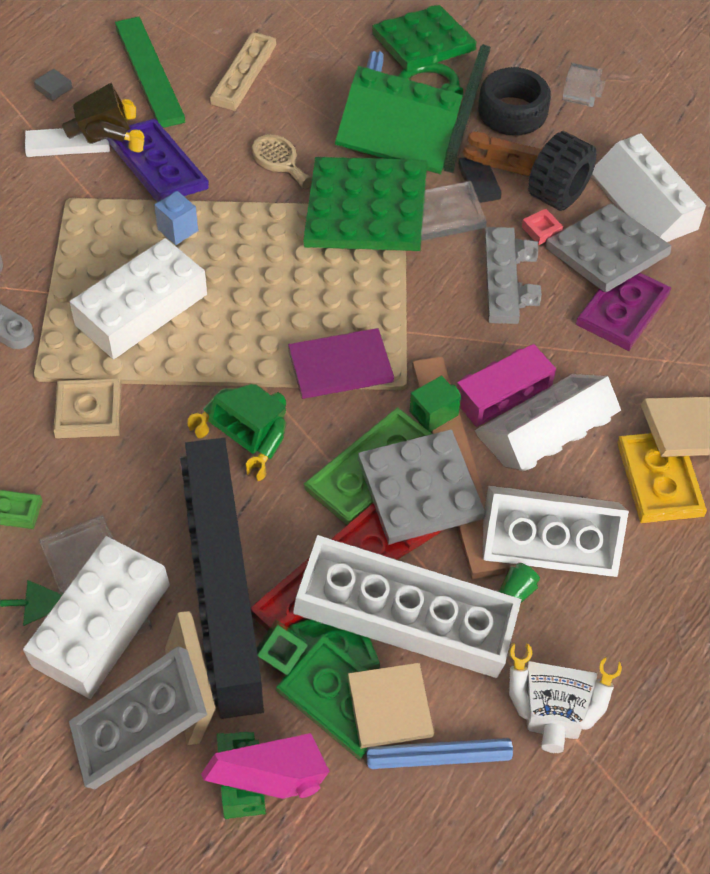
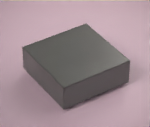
M55 69L33 81L35 89L51 101L73 88L71 80Z

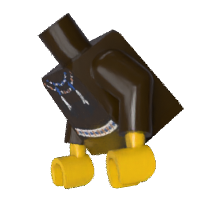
M112 82L74 103L75 118L62 124L64 132L69 139L83 133L89 144L106 138L120 142L127 140L129 141L128 148L131 151H143L144 134L140 130H132L130 133L126 132L130 130L128 119L136 118V106L129 99L121 100Z

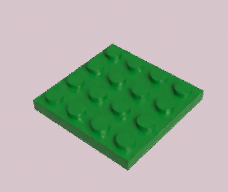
M315 157L303 238L304 247L421 251L427 160Z

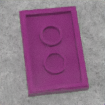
M638 273L606 293L599 288L578 316L576 325L629 351L669 296L671 287L642 273Z
M379 328L288 344L289 355L302 399L394 382V374Z

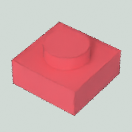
M547 209L539 211L522 221V228L534 241H538V245L545 243L548 238L563 230V226Z

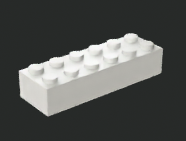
M317 535L296 596L293 614L497 678L506 662L522 599Z

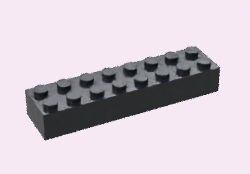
M223 437L185 442L186 456H181L180 462L206 670L215 707L219 706L221 719L264 713L262 682L226 439Z

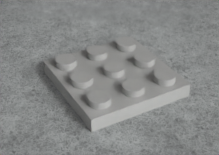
M611 203L546 240L547 250L605 293L671 253V245Z
M452 429L358 453V461L388 544L484 519L485 510Z

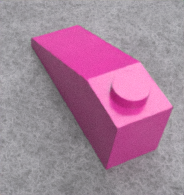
M308 733L215 753L201 775L204 781L285 799L297 795L300 798H306L315 794L320 789L321 782L330 771L312 734Z

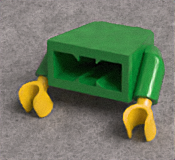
M255 384L240 388L221 389L205 405L202 414L195 413L189 416L187 425L190 431L195 429V435L200 439L208 434L209 427L207 422H210L250 453L259 452L258 457H252L247 461L246 472L249 475L253 468H261L256 476L257 481H261L266 476L265 462L267 459H272L284 438L287 424L284 420L286 399L279 392L270 395Z

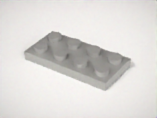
M177 646L69 721L85 787L97 789L207 716L187 649Z

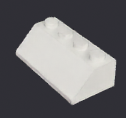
M641 133L617 142L595 165L591 178L613 204L664 241H671L699 229L706 205Z
M571 374L479 427L475 432L479 439L505 467L526 471L535 467L537 460L542 457L560 452L562 445L567 442L585 437L587 435L586 431L607 424L611 421V416L621 411L608 376Z
M488 486L485 517L483 519V560L510 564L524 563L534 567L617 577L629 511L619 502Z

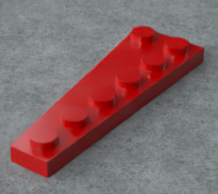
M373 503L331 540L398 560L437 536L442 530L388 544ZM309 558L250 607L252 617L267 631L275 619L290 628L289 625L298 623L305 618L293 614L296 596Z

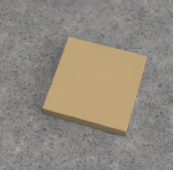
M121 379L57 381L54 419L55 438L120 436Z
M420 663L348 673L347 680L360 749L433 737L434 730Z

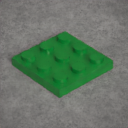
M441 5L430 6L418 12H409L404 16L386 19L381 23L372 25V34L407 72L476 51L477 41Z

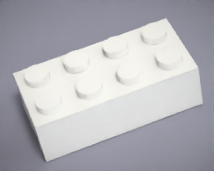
M164 238L70 300L74 324L114 360L206 296L205 270Z
M106 536L24 647L23 651L30 665L91 700L169 587L170 583L165 566Z

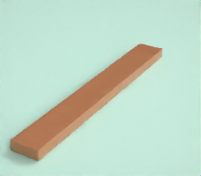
M443 357L412 362V369L418 388L441 375L451 384ZM459 413L457 417L432 430L430 433L435 434L452 429L485 510V496ZM483 519L457 526L471 579L505 574V563L483 560Z

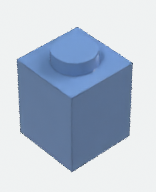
M176 191L154 204L157 229L175 245L198 232L196 206L180 192Z

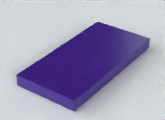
M156 119L129 125L130 130L126 131L130 133L132 130H140L144 134L142 152L131 151L128 148L129 141L127 140L120 142L106 138L157 203L176 191L186 196L207 190L209 187L207 178Z

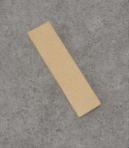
M255 32L251 33L210 96L212 105L236 111L276 47V38Z

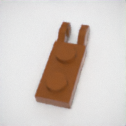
M471 131L467 138L469 145L464 147L462 153L467 159L483 163V165L530 176L534 162L542 149L495 137L490 138L486 133Z

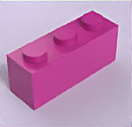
M535 344L524 349H517L510 356L498 362L494 361L488 364L485 369L473 375L468 374L457 382V389L461 395L460 408L472 423L478 427L551 387L556 368Z

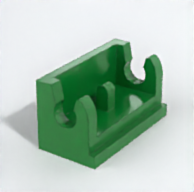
M254 732L216 733L218 753L259 744V739H255ZM221 785L225 819L266 814L264 794Z

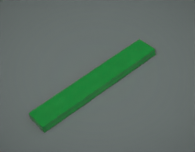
M140 16L116 21V31L154 118L163 128L185 123V115Z

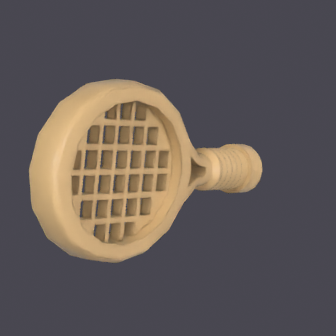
M264 135L258 137L253 142V158L260 166L274 172L290 173L304 189L311 186L312 178L295 166L297 152L290 141L277 135Z

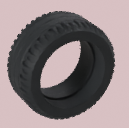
M519 67L499 69L489 74L481 85L478 103L479 115L489 128L501 134L518 136L534 132L547 119L551 100L550 88L540 75L531 70ZM519 98L527 101L529 104L511 105L499 99Z

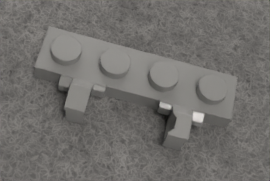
M485 227L488 323L518 324L520 308L540 306L541 285L526 284L522 286V283H518L517 264L520 261H537L538 241L515 239L514 228Z

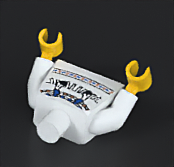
M512 643L508 651L510 658L514 660V666L510 667L509 696L519 716L526 719L527 729L531 732L543 734L542 749L550 753H561L564 751L565 738H579L582 729L592 728L606 712L614 688L611 682L613 678L620 675L622 670L620 661L618 662L615 673L608 674L603 669L607 658L604 657L599 664L602 676L601 679H597V673L530 662L532 648L528 643L525 645L526 654L522 658H516L514 655L515 643Z

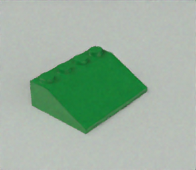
M358 66L335 145L384 159L427 160V171L441 174L463 95Z

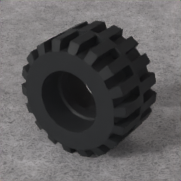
M565 131L555 134L545 144L534 162L528 183L529 194L559 211L566 210L579 198L592 176L597 156L595 146Z

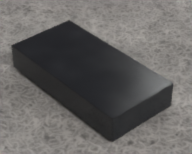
M466 157L459 158L458 166L473 203L500 200L502 192L491 166L469 160Z

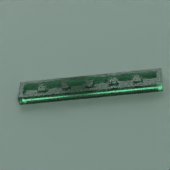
M483 44L480 46L447 148L443 167L444 171L454 173L485 74L491 46Z

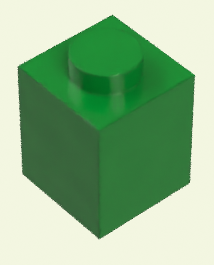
M441 375L411 392L409 412L426 430L431 432L459 415L460 392L455 385L449 384Z
M275 619L257 646V655L288 675L308 644L305 638Z

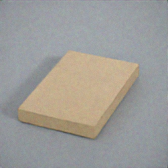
M710 397L644 399L641 407L661 457L710 455Z
M190 611L177 612L165 652L167 654L177 646L188 650L207 716L184 730L187 745L200 744L215 711V704L192 613L190 614Z

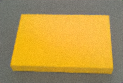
M652 433L619 436L617 444L640 523L705 516L707 509L690 456L661 457Z

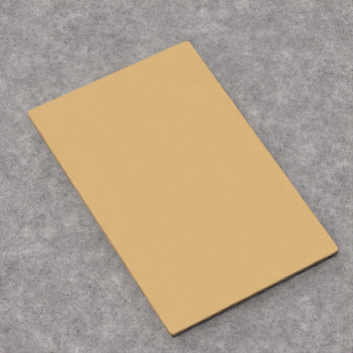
M69 198L66 200L34 370L36 381L57 382L120 378L121 384L246 386L255 384L259 387L299 388L289 355L288 344L379 328L394 374V382L360 389L404 390L407 387L406 251L304 247L303 238L308 204L190 201L196 206L198 232L175 246L205 270L207 295L113 360L75 326L70 300L164 238L169 239L157 229L154 204L157 203L156 200Z

